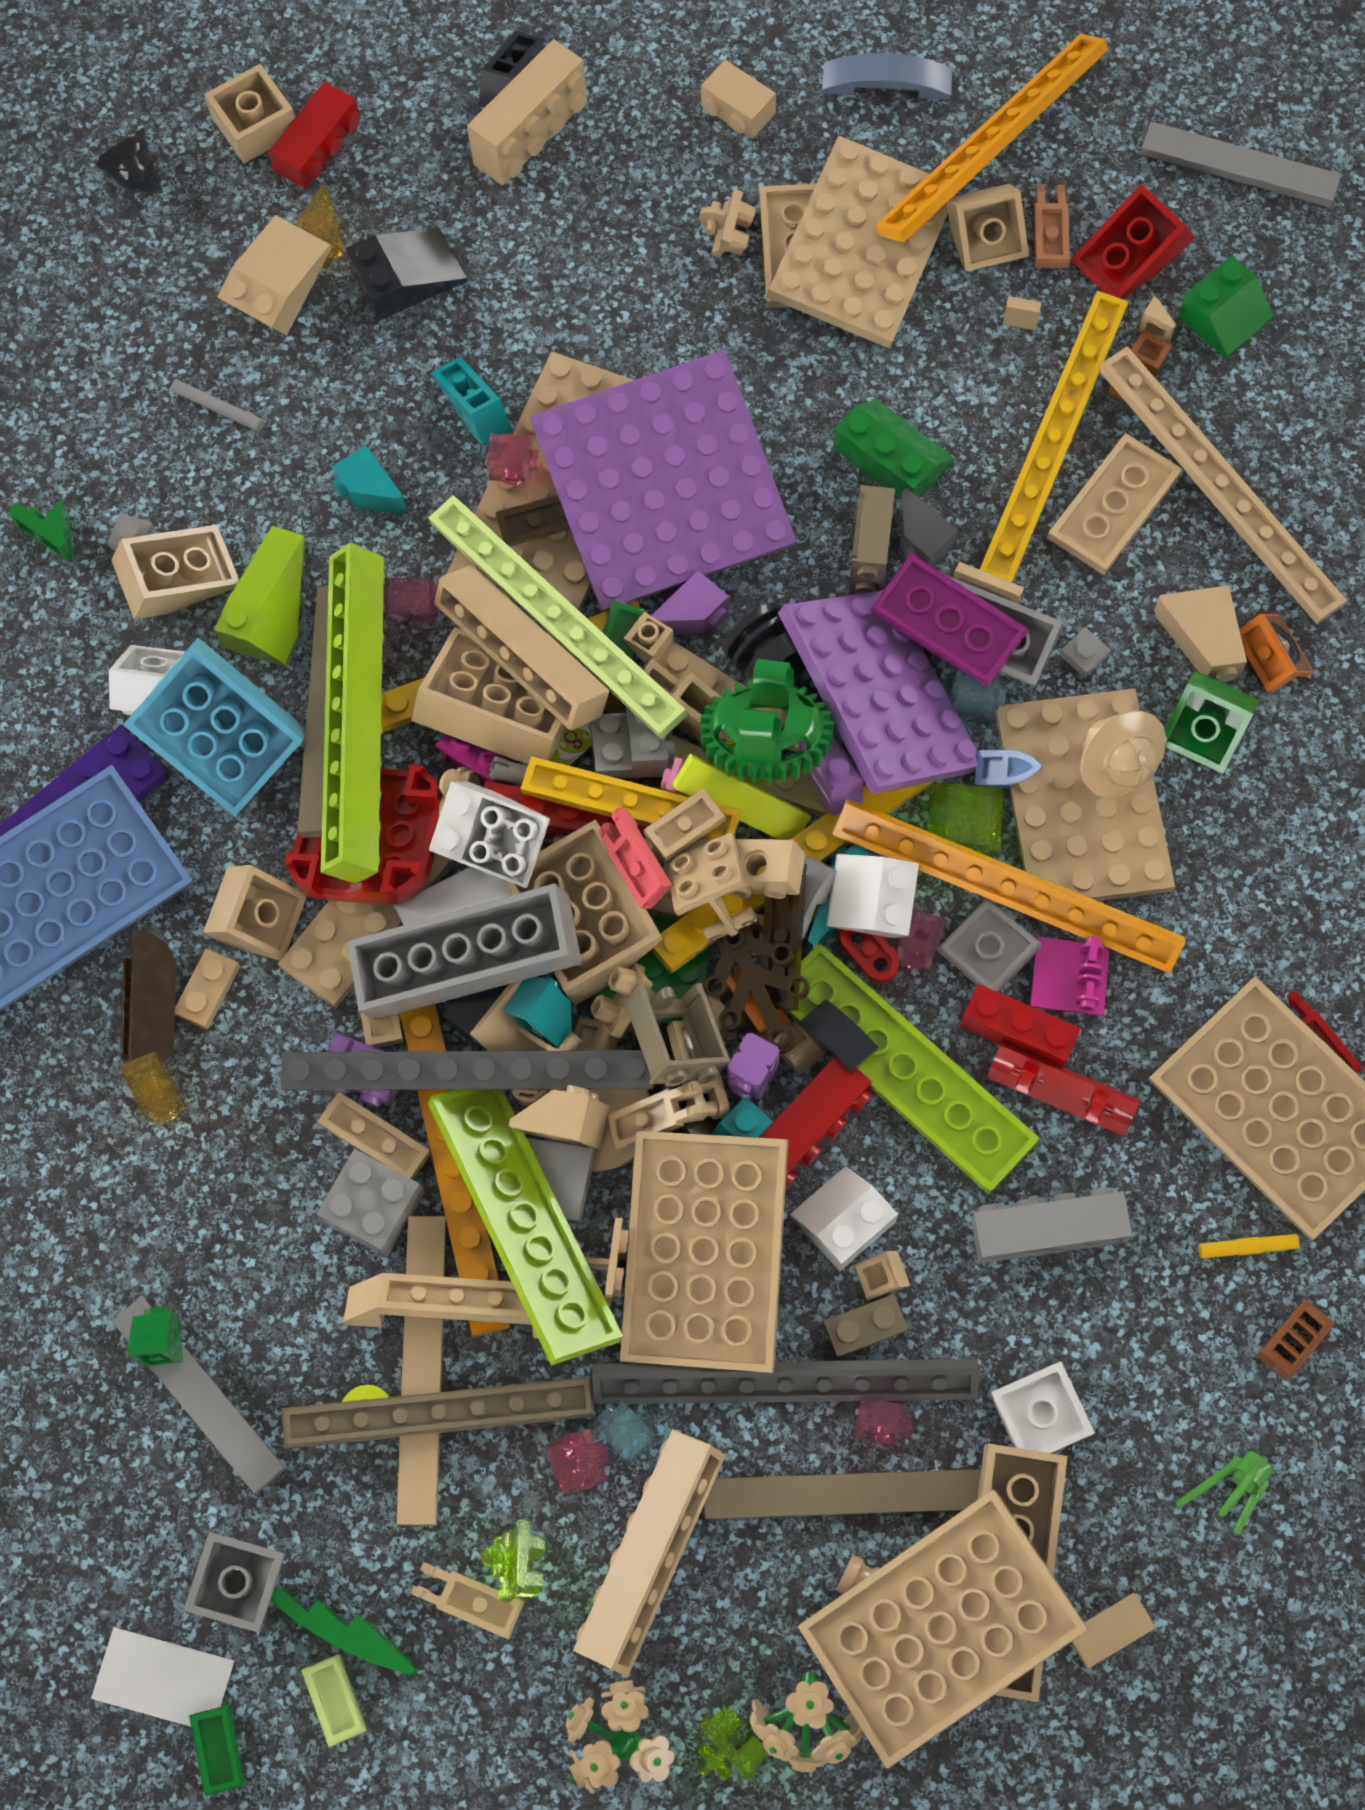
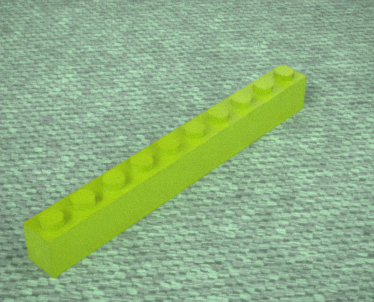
M350 542L329 556L321 873L357 884L378 873L380 864L379 833L381 825L379 822V807L381 799L380 768L382 765L380 751L382 735L381 705L383 702V583L385 574L383 556Z

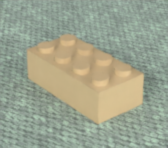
M553 39L467 125L473 165L502 186L510 178L516 177L523 165L532 156L540 153L545 142L553 134H558L563 129L565 122L574 113H579L584 108L587 101L584 60Z

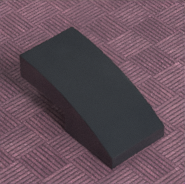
M827 999L799 1022L800 1027L823 1051L827 1049L849 1074L878 1050V1046Z

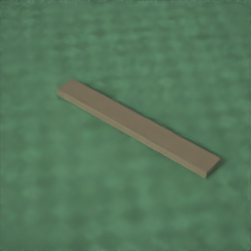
M329 586L317 587L298 820V834L301 838L322 836Z
M591 1377L282 1408L285 1449L591 1418L595 1416Z
M981 1469L716 1478L705 1502V1520L963 1511L977 1501Z

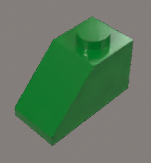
M164 1306L144 1309V1315L133 1316L127 1347L128 1357L145 1368L183 1362L179 1316L172 1311H167V1307Z

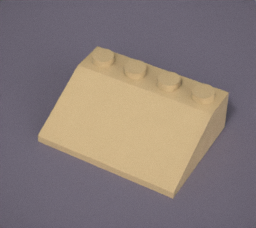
M456 627L453 628L417 691L411 720L524 764L529 763L531 756L550 761L565 728L561 721L472 638Z
M596 819L540 851L527 888L505 880L512 895L554 883L568 893L582 964L555 971L554 974L564 992L575 1006L609 986V976L615 966L629 969L663 939L648 911L640 908L609 856L608 848L602 840V836H600V826Z

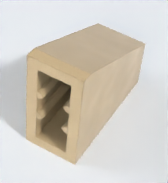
M1229 585L1159 596L1154 609L1156 618L1198 672L1217 679L1219 682L1232 681L1241 675L1247 660Z

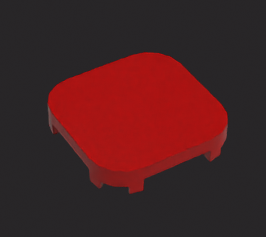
M411 763L409 770L380 768L381 799L379 822L381 828L379 833L380 864L378 873L357 884L321 873L322 836L301 838L297 832L293 852H286L285 865L295 884L307 896L319 900L392 905L401 904L414 898L425 887L435 855L434 852L429 851V847L440 817L439 804L444 796L435 778L427 773L422 766Z

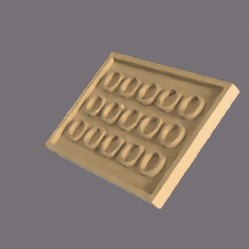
M838 136L766 297L890 349L948 215L947 203L904 243L879 236L876 224L916 188L929 173L842 136Z
M1136 688L999 705L995 708L1001 749L1026 753L1042 765V768L1036 774L1024 781L1013 784V788H1009L1023 871L1096 901L1173 892L1175 888L1153 775L1141 788L1125 796L1106 798L1095 795L1083 783L1080 771L1082 754L1089 729L1099 720L1113 717L1122 712L1140 710Z
M1256 976L1149 1077L1148 1080L1310 1241H1313L1365 1190V1081Z
M636 1131L622 1323L623 1337L621 1338L620 1351L621 1362L774 1373L789 1142L787 1139Z
M994 1489L798 1625L799 1630L886 1769L898 1763L1089 1630Z

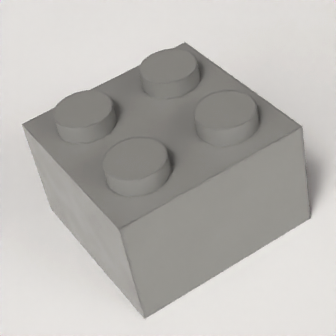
M354 1149L316 1215L324 1224L388 1257L408 1223V1216H412L425 1192L420 1183Z

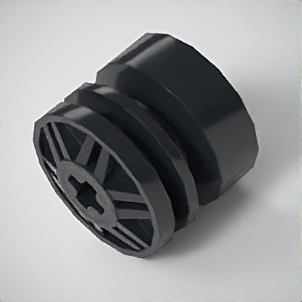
M777 602L767 603L750 612L736 624L723 641L722 651L729 659H733L732 662L738 670L746 669L744 677L747 681H753L754 667L758 658L790 662L791 668L794 669V680L806 669L778 614L782 607Z

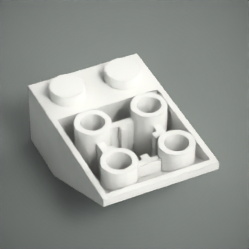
M451 781L429 851L527 888L550 818L499 793L468 781Z

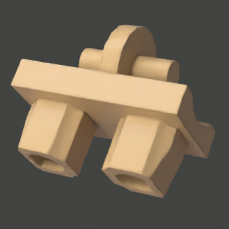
M734 189L730 201H726L723 204L722 210V204L714 201L711 207H705L700 211L699 221L706 226L705 232L713 235L717 229L711 252L713 256L720 258L725 251L741 255L747 247L749 234L734 228L735 224L748 229L754 219L756 208L741 201L742 191Z
M634 963L631 970L615 966L608 980L610 989L617 991L614 998L610 999L599 995L591 1005L594 1018L606 1024L612 1036L620 1038L631 1021L629 1013L622 1005L639 986H646L649 1000L655 995V992L651 990L653 984L645 976L644 972L646 969L642 965Z

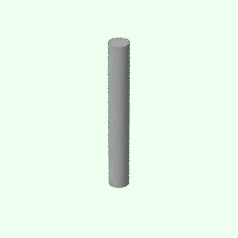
M176 379L171 385V392L257 432H260L264 426L263 419Z

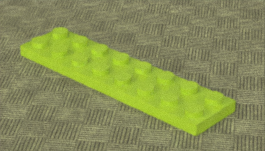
M820 942L801 961L800 976L808 981L810 992L804 999L799 1000L798 1011H784L799 1023L827 999L846 1014L878 1046V1050L857 1068L872 1081L871 1089L987 1194H990L1038 1143L1040 1138ZM800 982L799 993H801L804 989L803 982Z
M451 1090L431 1096L427 1104L551 1366L619 1343L623 1335L524 1132L508 1127L510 1119L515 1114L504 1091Z

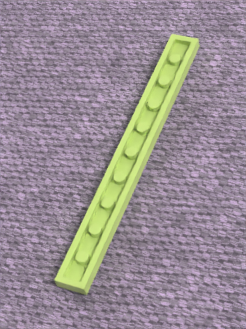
M454 495L428 517L430 523L609 689L659 738L663 739L688 716L684 707Z

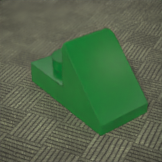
M59 501L46 517L33 507L26 509L17 502L8 511V514L19 530L70 563L74 558L70 516L62 501Z

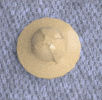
M1141 710L1122 712L1113 717L1097 721L1089 729L1085 740V748L1080 765L1083 783L1095 795L1106 798L1125 796L1141 788L1155 773L1164 757L1167 741L1164 726L1153 714Z

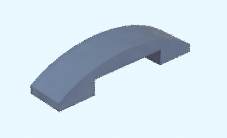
M869 53L850 55L824 62L822 94L854 95L855 87L919 90L918 98L951 100L952 68L929 59L903 54Z

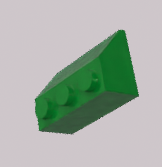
M877 399L856 405L834 428L833 448L884 488H894V495L900 500L902 492L906 488L920 498L955 461L954 457Z

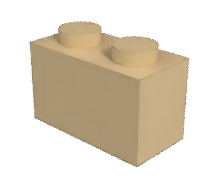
M724 60L701 85V106L710 115L718 116L727 122L735 132L743 133L753 139L776 113V93L727 60Z

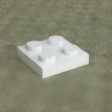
M1061 1361L990 1393L1014 1448L1053 1453L1095 1433Z

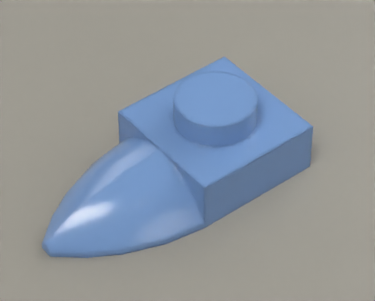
M977 750L976 761L978 767H976L974 785L979 788H1013V784L1024 781L1036 774L1042 768V765L1030 755L1016 750Z

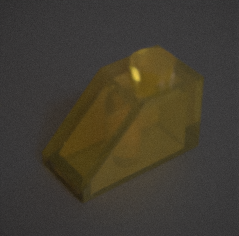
M322 185L295 226L333 246L322 268L327 270L332 261L337 260L342 254L344 243L328 187Z
M155 1051L120 1066L121 1072L143 1115L151 1123L157 1122L162 1124L169 1122L178 1116V1112L186 1109L170 1068Z

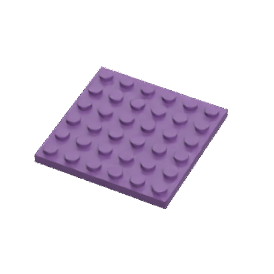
M725 349L530 416V421L601 613L609 610L612 600L628 604L680 586L687 582L698 570L704 576H708L794 546L797 543Z

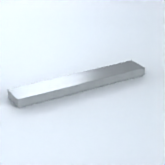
M1152 121L1150 122L1140 155L1331 208L1341 177L1339 173Z
M140 1296L112 1322L129 1341L133 1316L144 1315V1309L151 1308L152 1306L144 1297ZM182 1344L183 1362L150 1368L251 1491L256 1495L259 1494L285 1471L286 1467Z

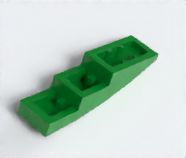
M277 1586L273 1591L271 1602L299 1625L331 1645L367 1662L415 1676L420 1671L411 1660L363 1616L357 1615L348 1625L323 1601L317 1600L308 1610L286 1588Z

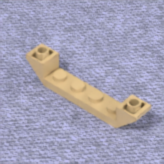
M643 612L624 637L625 643L645 664L654 659L679 680L689 672H692L721 696L723 689L733 693L734 684L736 683L746 688L741 683L674 642L673 629L646 612ZM773 707L753 708L754 710L777 712L778 718H781V731H783L788 714L787 710L783 711L780 708ZM799 742L785 748V750L798 752Z
M381 1273L349 1287L343 1321L344 1325L382 1328L384 1315L532 1325L511 1281ZM532 1326L533 1338L539 1339Z

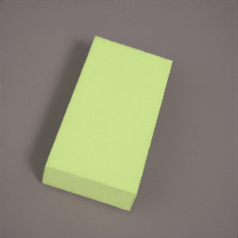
M340 1654L301 1670L328 1747L368 1731Z

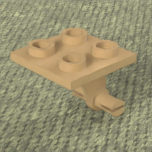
M732 832L666 862L668 878L673 885L670 889L674 911L677 916L709 902L722 920L704 928L705 936L710 943L727 934L732 937L739 933V929L757 922L756 915L751 907L732 916L721 896L745 886L735 837Z
M522 980L510 983L470 1032V1035L487 1051H575L582 1043L579 1037L570 1032L558 1049L553 1048L521 1028L503 1011Z
M616 1217L610 1259L585 1257L590 1269L608 1271L604 1297L608 1306H611L612 1296L620 1297L624 1268L616 1266L617 1259L625 1260L629 1230L622 1229L623 1218Z

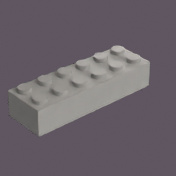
M555 883L347 941L358 1010L375 1020L582 964L569 895Z

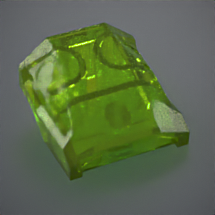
M932 784L928 832L984 855L989 854L991 851L992 855H999L1001 851L1003 790L960 784Z

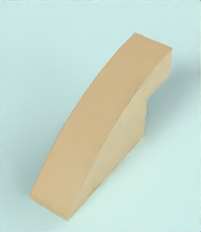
M651 659L644 665L642 670L686 709L688 716L676 727L701 742V715L705 714V706L712 705V697L722 698V696L692 672H689L679 680L654 659ZM720 730L719 744L721 740H724L734 750L736 742L725 731Z

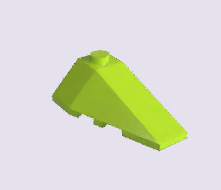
M275 526L271 527L229 596L214 631L223 648L287 667L300 633L299 611L302 599L301 578L304 566V535Z

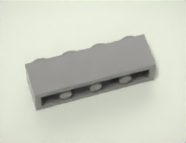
M1111 1187L1092 1190L1090 1191L1091 1196L1076 1198L1075 1193H1063L1053 1196V1201L1039 1203L1038 1198H1028L1017 1201L1015 1207L1001 1208L1000 1203L980 1206L979 1212H974L971 1218L978 1264L1127 1243L1133 1235L1124 1191L1113 1193Z

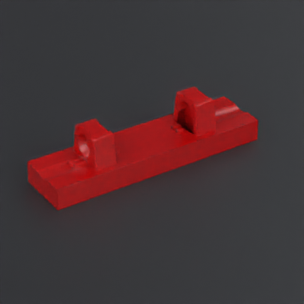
M1003 1041L986 1077L1124 1137L1140 1103V1100ZM1092 1095H1093L1092 1101H1091V1103H1090V1107H1089V1109H1088L1087 1106H1088V1104H1089V1102H1090V1099H1091V1097H1092Z

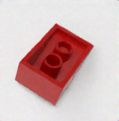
M1140 184L1070 261L1104 293L1124 299L1170 265L1195 239V236L1176 215Z

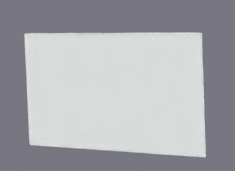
M113 1627L91 1699L191 1727L189 1715L221 1707L234 1660Z

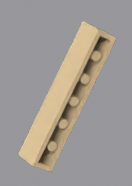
M472 564L440 577L434 604L570 731L602 717L610 690Z
M672 1429L669 1438L664 1441L660 1448L659 1460L652 1475L645 1481L643 1496L639 1505L628 1519L627 1531L621 1545L611 1557L610 1569L603 1585L597 1589L594 1595L590 1614L586 1622L578 1630L577 1642L573 1649L574 1652L622 1675L629 1676L726 1455L710 1444Z

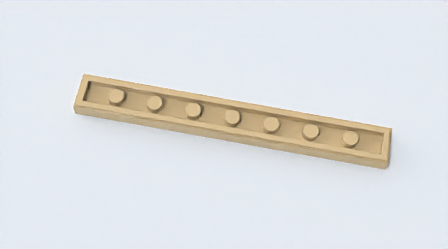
M408 1216L406 1274L445 1277L447 1232L445 1216ZM404 1316L401 1396L441 1392L444 1319ZM440 1433L400 1437L397 1499L398 1526H437Z

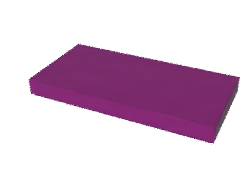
M910 553L871 607V613L987 689L1029 631L1027 627L913 553Z

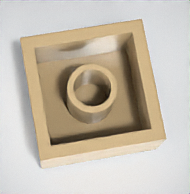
M261 64L204 94L213 121L243 164L270 150L295 119L292 107Z

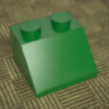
M1231 255L1184 295L1178 317L1220 355L1227 359L1267 325L1274 315L1257 277Z
M1195 670L1165 729L1167 739L1165 747L1223 774L1260 700Z

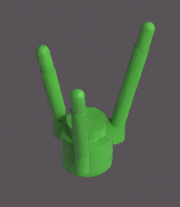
M1248 1451L1243 1458L1235 1455L1227 1466L1176 1502V1506L1179 1508L1185 1506L1232 1472H1235L1232 1479L1238 1487L1219 1510V1515L1225 1517L1245 1492H1252L1233 1529L1234 1534L1239 1535L1260 1496L1269 1486L1267 1480L1274 1470L1264 1458L1253 1451Z

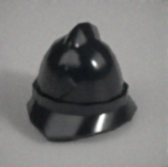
M144 127L106 151L97 160L96 167L98 170L105 172L109 178L112 177L126 189L132 191L141 190L147 193L152 191L156 185L157 179L154 162L148 148L149 143L145 139Z

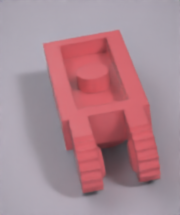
M617 808L612 814L616 827L614 824L604 823L599 829L600 836H602V840L608 848L609 856L640 908L652 909L673 885L637 828L638 824L632 818L630 812L624 808Z

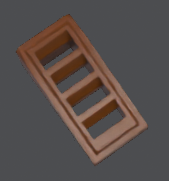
M1305 1298L1256 1356L1284 1381H1287L1303 1365L1335 1323ZM1304 1312L1322 1326L1318 1332L1300 1317ZM1295 1323L1312 1337L1309 1342L1291 1328ZM1286 1334L1303 1348L1300 1353L1283 1339ZM1277 1344L1294 1358L1291 1363L1274 1349Z

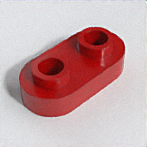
M840 929L839 943L841 948L867 979L877 984H884L895 978L899 969V957L882 936ZM853 935H860L864 941L861 944H854L850 938ZM876 962H883L886 964L887 969L877 971L874 968V964Z

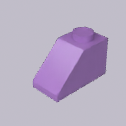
M698 570L651 616L673 629V635L706 634L713 626L715 628L719 627L728 617L729 596Z

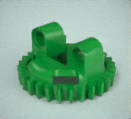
M758 658L754 667L753 681L748 680L746 688L736 683L734 684L733 693L723 689L722 698L714 696L712 697V705L705 706V714L701 715V745L703 751L706 752L708 761H715L717 770L725 768L728 777L737 773L740 782L748 777L752 778L754 785L758 779L767 780L768 785L771 784L773 779H780L784 784L786 777L789 776L798 780L801 771L810 774L812 766L819 767L822 758L828 757L829 748L832 747L834 721H831V711H826V702H818V694L814 693L807 696V687L804 686L800 689L794 687V669L791 668L790 662ZM773 707L787 710L788 714L783 731H781V718H778L777 712L754 710L753 708ZM720 730L725 731L736 742L734 750L724 740H721L719 744ZM807 741L806 752L803 753L800 750L785 757L786 761H782L781 751L797 742Z

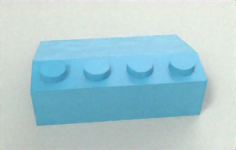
M198 637L123 724L234 817L303 742L306 728Z

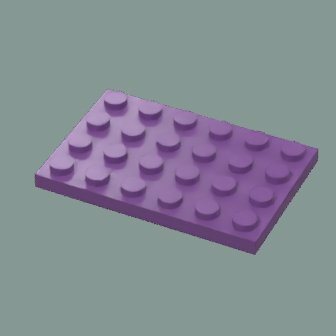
M884 590L786 604L781 608L778 614L823 702H826L827 710L831 711L832 719L871 794L975 773L976 767H978L976 761L977 750L922 646L871 613V607Z

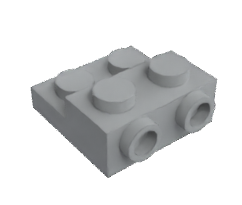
M627 707L626 713L603 714L602 717L590 722L595 773L617 779L663 777L665 769L668 768V762H674L673 740L666 741V736L663 739L659 738Z

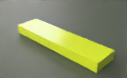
M692 754L688 756L672 783L676 790L690 797L704 788L715 804L740 810L741 816L739 821L778 840H790L804 830L812 817L807 811L744 780L740 782L738 777L734 775L728 777L726 771L722 769L717 770L714 765Z

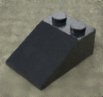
M439 227L374 235L345 248L350 269L377 321L468 282Z

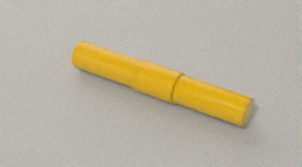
M1297 1234L1201 1243L1198 1245L1200 1258L1204 1259L1299 1249L1300 1243Z

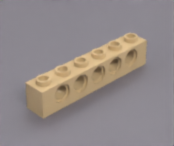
M644 838L659 864H664L662 869L668 877L666 862L650 841ZM699 839L695 843L687 847L685 850L674 856L672 859H674L680 854L687 853L697 847H700L713 839ZM735 839L745 886L729 892L732 896L749 898L751 894H764L770 898L782 899L786 897V894L799 895L805 852L794 840ZM766 865L765 870L761 874L756 875L757 871ZM669 889L665 894L672 896L671 889Z

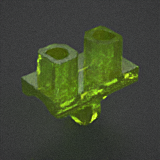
M517 1520L515 1529L505 1532L502 1537H494L493 1546L486 1547L481 1552L482 1564L492 1568V1577L500 1578L499 1601L510 1603L518 1595L535 1597L543 1589L544 1574L542 1571L529 1569L528 1560L538 1562L543 1557L545 1537L529 1532V1521Z
M729 1707L717 1713L711 1720L707 1717L699 1725L721 1750L715 1754L705 1742L697 1750L707 1762L699 1772L705 1778L714 1770L725 1782L733 1774L722 1762L727 1757L749 1782L757 1774L755 1769L761 1764L767 1752L754 1735L739 1750L730 1743L727 1738L743 1722Z

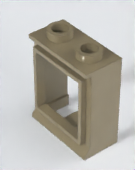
M860 485L848 590L850 592L861 594L884 589L894 488Z
M702 983L694 984L682 999H676L672 987H665L649 1000L646 986H639L622 1006L629 1013L651 1075L650 1084L666 1083L667 1086H676L687 1081H698L701 1084H705L717 1079L719 1072L730 1062ZM682 1017L697 1059L670 1060L656 1018Z

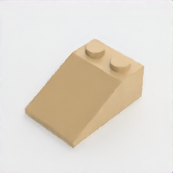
M275 215L231 268L217 298L287 335L333 246Z
M217 525L123 538L120 540L111 560L134 620L169 614L232 590L239 581Z

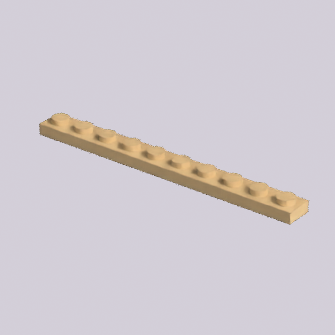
M1128 346L1101 363L1099 368L1101 374L1312 620L1319 624L1343 607L1347 601L1345 597Z

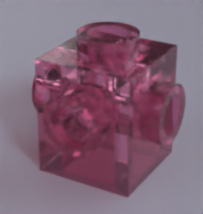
M590 1428L571 1433L564 1438L546 1444L564 1497L608 1481L603 1465L610 1463L604 1443L602 1440L595 1443Z

